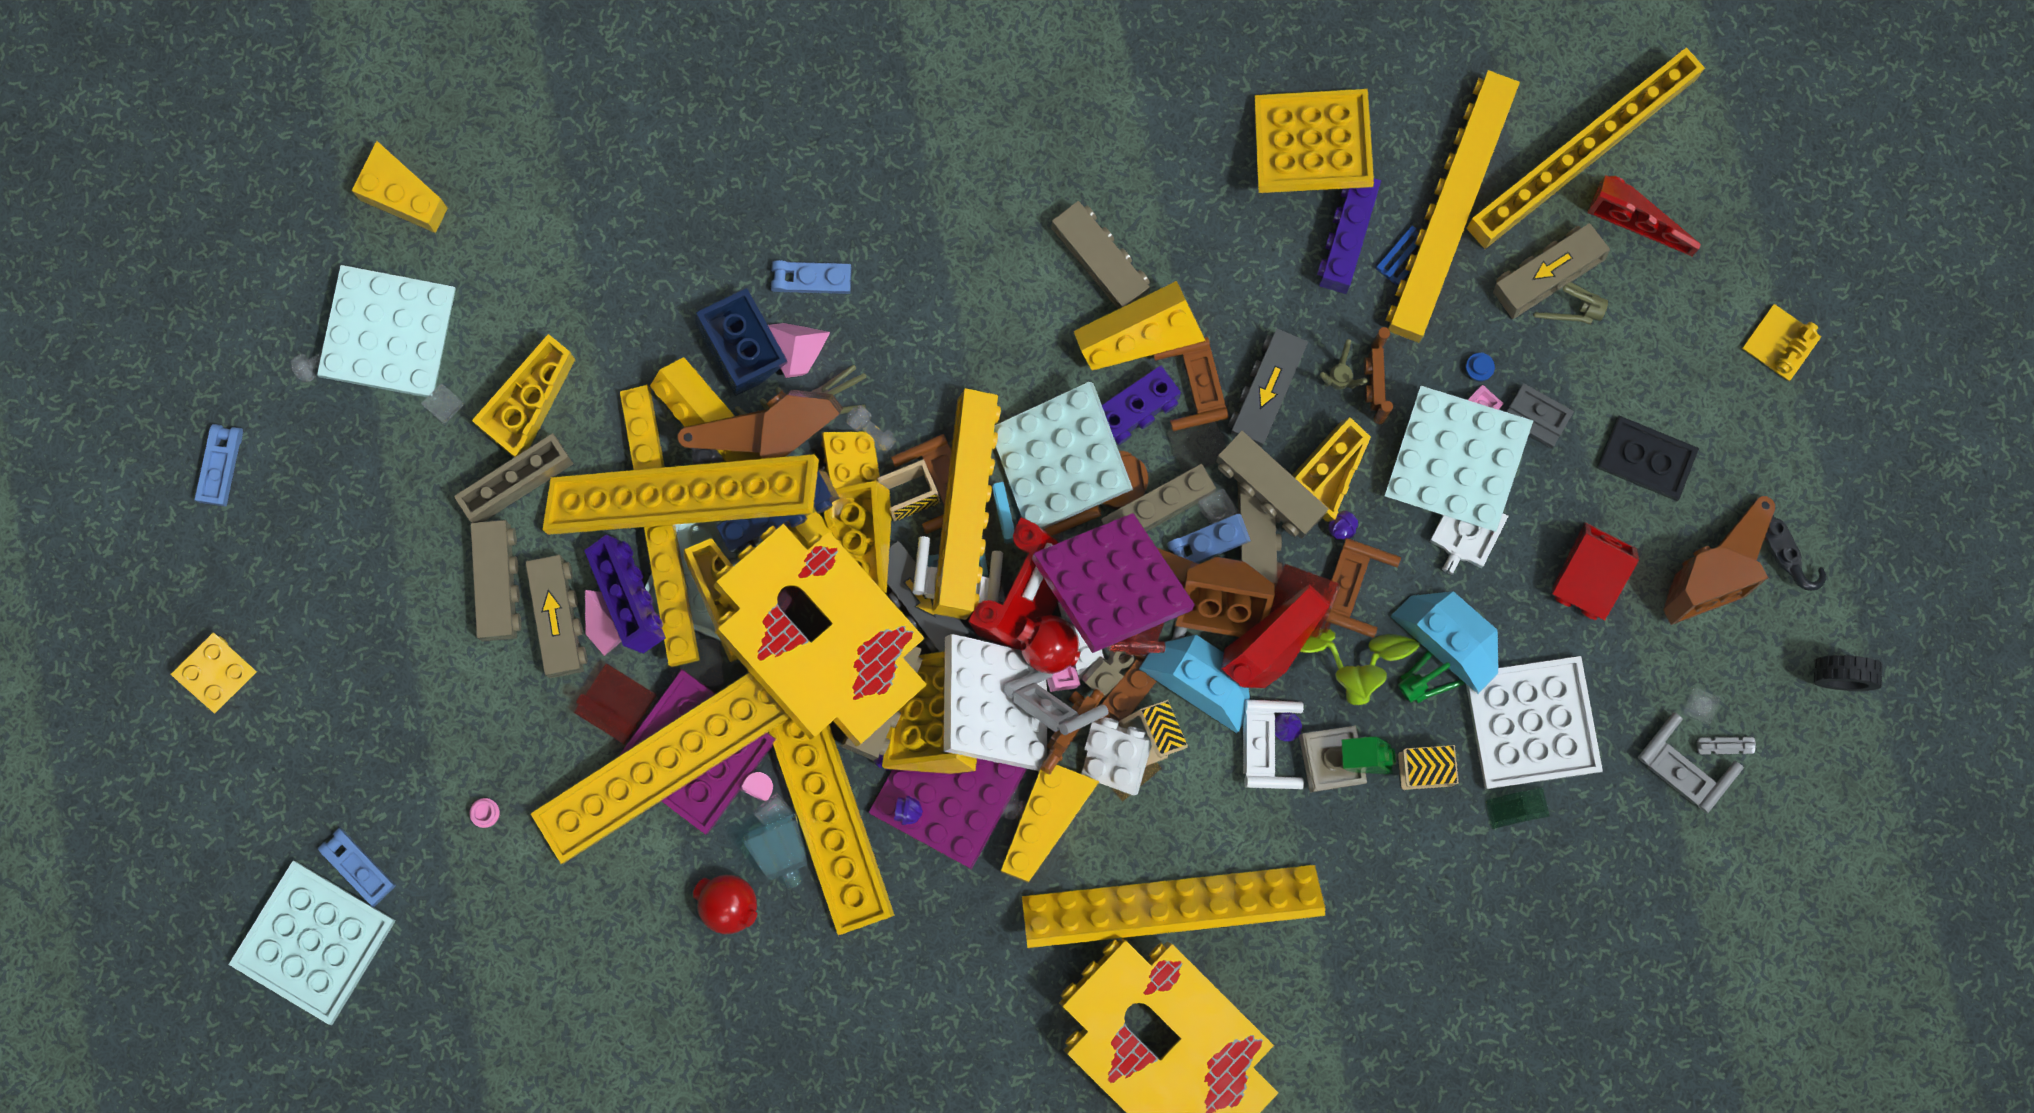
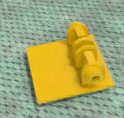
M1773 304L1742 349L1790 382L1822 336L1817 333L1818 326L1812 322H1808L1807 325L1803 324Z
M873 432L822 433L823 441L821 446L824 447V463L827 465L825 471L828 472V476L835 489L877 481L880 474Z
M213 632L171 675L215 714L257 671L229 647L225 639L221 636L218 637Z

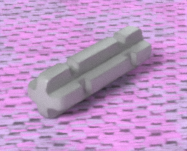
M1752 736L1741 737V740H1739V737H1714V740H1711V737H1700L1697 740V751L1700 755H1710L1711 752H1714V754H1739V751H1742V754H1753L1756 748L1755 738Z

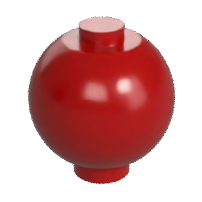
M1044 615L1034 621L1025 618L1015 634V638L1021 641V652L1029 666L1041 673L1054 674L1064 671L1069 666L1073 667L1081 654L1079 651V637L1074 626L1060 616Z
M720 875L712 880L703 878L696 885L693 898L698 900V914L702 922L710 930L719 934H734L746 927H750L757 918L756 895L753 888L744 879L735 875Z

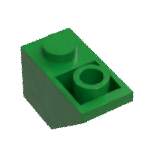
M1378 737L1342 739L1343 769L1351 773L1393 774L1392 766L1396 765L1395 749L1391 748V744Z

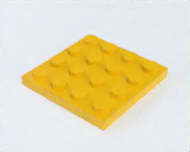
M1368 89L1255 95L1259 193L1374 187Z

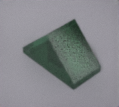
M1543 788L1521 791L1485 800L1492 829L1550 817Z

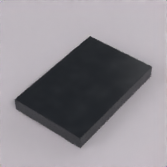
M1619 415L1616 418L1597 469L1672 500L1679 501L1699 448Z

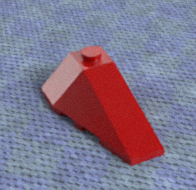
M1605 175L1599 183L1587 213L1689 256H1693L1699 250L1701 244L1634 187L1626 184L1622 178Z
M1309 584L1224 649L1222 670L1241 687L1266 688L1287 672L1326 613L1330 602Z

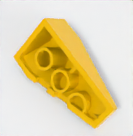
M876 480L837 488L835 490L840 499L832 502L833 506L824 511L826 524L839 543L880 589L887 593L892 519L889 509L891 508L890 490Z

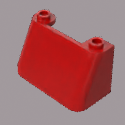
M1022 517L1014 530L1013 539L1019 549L1029 554L1004 604L1001 605L991 600L983 601L977 605L969 620L970 625L978 636L994 644L1021 650V641L1015 638V634L1021 622L1025 618L1034 621L1040 616L1052 615L1059 602L1044 578L1033 601L1022 597L1036 567L1032 561L1033 554L1043 550L1046 543L1052 545L1059 543L1038 525Z

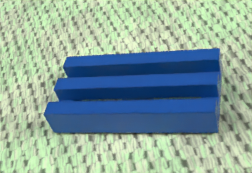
M1413 225L1376 267V270L1396 286H1399L1401 279L1404 280L1410 271L1404 269L1397 278L1393 274L1418 246L1415 245L1419 233ZM1413 235L1416 239L1387 271L1384 267Z

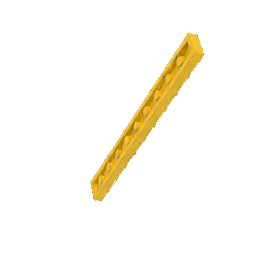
M644 385L620 391L633 469L664 468L650 387ZM675 525L644 527L658 609L663 623L662 630L666 637L664 642L668 665L674 667L699 661Z

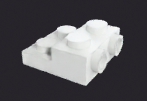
M1102 717L1101 720L1092 722L1084 749L1088 752L1082 775L1095 779L1099 783L1131 795H1137L1152 746L1150 738L1145 736L1144 730L1136 727H1128V729L1118 726L1119 722L1111 718Z

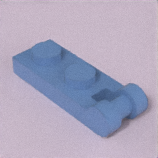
M780 260L772 262L771 271L774 272V280L771 281V291L837 294H850L851 264L796 263ZM786 273H794L793 282L785 281Z
M211 425L195 501L227 506L238 449L243 436L242 428L232 427L231 429H224L222 425ZM221 439L228 440L226 447L219 446Z
M1236 514L1191 534L1169 541L1167 546L1169 552H1173V554L1195 563H1200L1248 543L1251 540L1242 515ZM1190 545L1193 554L1187 557L1184 547Z
M339 827L333 833L334 837L328 843L323 842L318 847V850L371 906L375 907L396 885L352 838ZM343 845L347 850L339 857L335 851Z

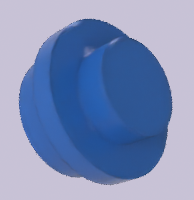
M1475 353L1466 362V372L1475 381L1488 380L1494 373V361L1485 353Z

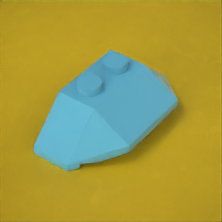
M1454 591L1410 596L1391 615L1392 619L1443 664L1449 662V669L1477 694L1498 675L1497 629Z
M1198 635L1155 644L1139 670L1145 672L1148 676L1235 733L1243 725L1245 700H1250L1249 688L1241 687L1222 670L1224 652Z

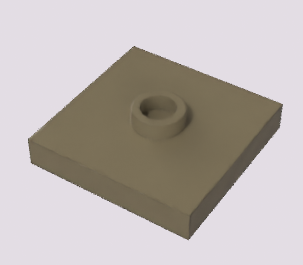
M1356 725L1299 735L1310 793L1367 783L1366 773H1351L1343 769L1342 739L1358 738Z

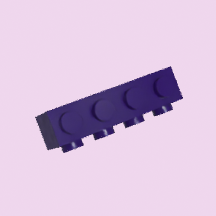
M1374 178V187L1342 189L1340 197H1344L1345 201L1343 207L1337 206L1333 223L1337 224L1335 234L1329 233L1325 249L1330 250L1327 260H1321L1317 275L1322 276L1320 287L1347 294L1381 180Z
M1162 365L1102 405L1117 445L1127 441L1132 436L1130 432L1138 426L1144 429L1155 421L1153 416L1162 410L1166 414L1179 404L1177 400L1180 399L1181 392Z
M605 535L585 549V554L623 646L644 654L664 640L666 637L662 630V620L654 611L651 604L653 603L652 596L644 587L642 572L634 563L632 558L633 551L629 544Z

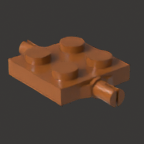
M1094 689L1090 697L1087 695L1082 704L1076 701L1072 709L1081 715L1097 707L1104 694L1100 690ZM1081 728L1067 735H1063L1060 730L1054 733L1046 746L1050 749V752L1040 767L1043 772L1049 775L1052 773L1058 762L1063 759V753Z

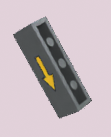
M1276 329L1274 336L1267 335L1261 349L1266 352L1263 361L1256 360L1250 376L1255 378L1251 387L1245 385L1239 399L1240 402L1244 403L1240 413L1234 411L1228 427L1232 428L1230 437L1235 438L1243 431L1261 448L1263 447L1308 341L1280 329Z
M897 541L889 549L887 586L892 592L888 596L897 608L903 606L909 613L906 618L917 630L919 628L926 636L923 642L931 653L937 651L938 653L945 652L946 636L955 634L969 637V632L959 618L933 614L934 599L925 598L924 594H913L916 562L903 545Z

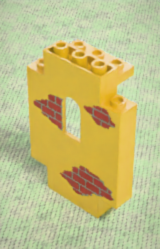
M784 524L778 529L771 526L760 536L763 542L756 548L749 545L738 555L741 561L734 567L727 564L715 575L719 580L716 581L713 587L721 595L718 601L725 608L730 605L736 611L735 614L731 610L728 611L717 621L720 627L715 631V634L810 740L834 721L857 747L927 685L903 658L924 637L830 531L823 537L819 533L806 544L809 548L807 550ZM786 586L800 588L832 623L812 643L779 607L777 597L782 588Z
M1121 938L1117 942L1114 939L1104 948L1103 953L1105 955L1099 962H1091L1082 972L1084 977L1076 985L1071 983L1061 994L1063 999L1059 1004L1084 1028L1081 1032L1076 1030L1069 1036L1065 1042L1067 1047L1064 1051L1126 1113H1260L1278 1094L1253 1068L1274 1045L1169 942H1166L1164 945L1162 943L1158 944L1150 952L1149 956L1151 959L1147 962L1126 940ZM1144 1003L1149 1006L1180 1037L1160 1060L1126 1026L1124 1020L1125 1012L1132 1004Z

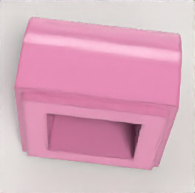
M755 772L745 778L740 790L761 801H767L772 793L773 784L769 776L761 772Z

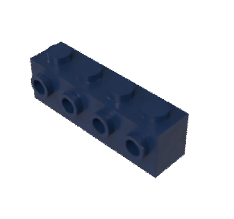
M819 470L817 472L813 513L817 512V514L830 509L833 506L832 502L840 499L828 474ZM810 514L726 520L717 525V528L729 552L741 553L749 545L756 548L755 544L762 541L760 536L771 526H774L776 529L782 524L786 527L790 525L791 527H796L807 521V516Z

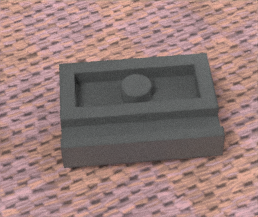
M1524 383L1507 413L1533 420L1528 436L1551 449L1555 446L1574 412Z

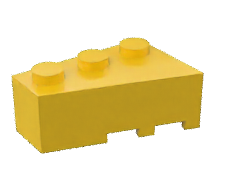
M376 141L352 192L364 203L436 233L448 209L438 195Z
M1350 417L1342 420L1292 475L1329 509L1322 517L1326 522L1336 519L1343 497L1349 489L1353 474L1357 470L1371 438Z

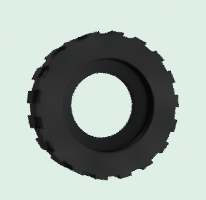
M1833 655L1818 657L1815 659L1814 684L1823 688L1845 691H1873L1882 687L1883 664L1879 660L1860 656Z

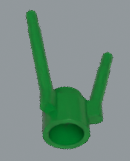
M1428 650L1407 673L1401 676L1403 681L1398 683V687L1409 703L1416 700L1419 704L1426 698L1459 687L1464 682L1458 680L1425 692L1428 689L1427 682L1450 667V663L1446 662L1424 677L1420 674L1414 676L1433 656Z

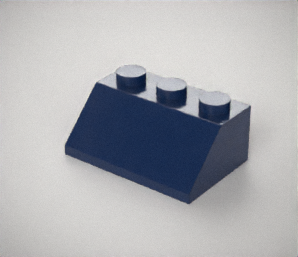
M747 288L696 312L695 324L735 396L760 385L787 364L788 361Z

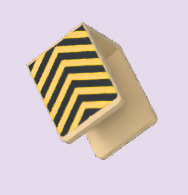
M924 459L877 478L880 484L887 489H891L924 475L930 488V492L889 508L893 521H898L940 503L938 491Z
M1168 700L1140 709L1119 721L1121 727L1126 729L1128 727L1142 729L1145 731V736L1150 738L1152 746L1146 766L1168 758V755L1188 747Z
M1455 745L1406 748L1403 752L1398 753L1401 788L1403 790L1452 787L1459 784Z

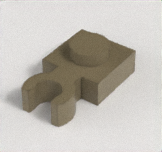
M1119 644L1111 649L1110 657L1107 661L1100 656L1081 677L1092 689L1100 690L1104 694V698L1124 677L1120 670L1129 667L1134 661L1133 656L1129 652L1123 658H1119L1124 651Z

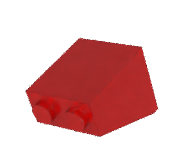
M1585 522L1552 587V594L1556 596L1555 600L1568 607L1573 604L1581 608V613L1590 619L1597 620L1599 617L1605 621L1639 562L1637 548Z

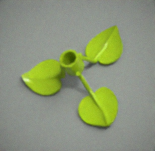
M1316 626L1300 652L1314 653L1322 651L1326 647L1330 648L1339 669L1336 672V679L1346 688L1347 702L1352 705H1363L1370 701V695L1387 679L1386 671L1375 666L1377 659L1382 657L1385 660L1394 661L1405 658L1419 648V642L1402 635H1380L1369 643V650L1375 652L1371 657L1370 665L1343 667L1336 646L1331 642L1335 639V632L1323 626Z

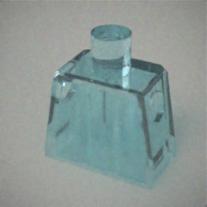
M796 812L744 833L743 842L768 880L782 876L788 889L794 888L803 882L798 869L807 865V855Z

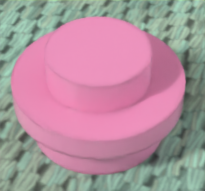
M481 798L472 804L469 815L471 821L476 826L488 828L498 821L500 810L493 800Z

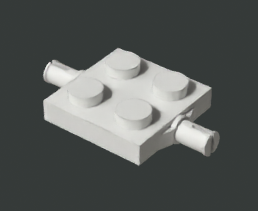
M1502 514L1497 532L1443 515L1430 540L1432 544L1444 549L1449 554L1442 570L1446 572L1452 562L1448 574L1453 575L1460 560L1468 561L1482 568L1508 516Z

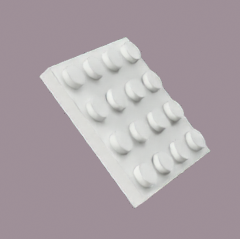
M955 634L945 637L944 752L1040 771L1043 761L1047 759V726L1013 702L1014 695L1008 696L1004 691L1005 685L1036 671L1025 661L1021 650ZM1047 679L1037 683L1047 691Z
M1581 656L1498 668V675L1479 694L1466 684L1485 790L1603 771Z

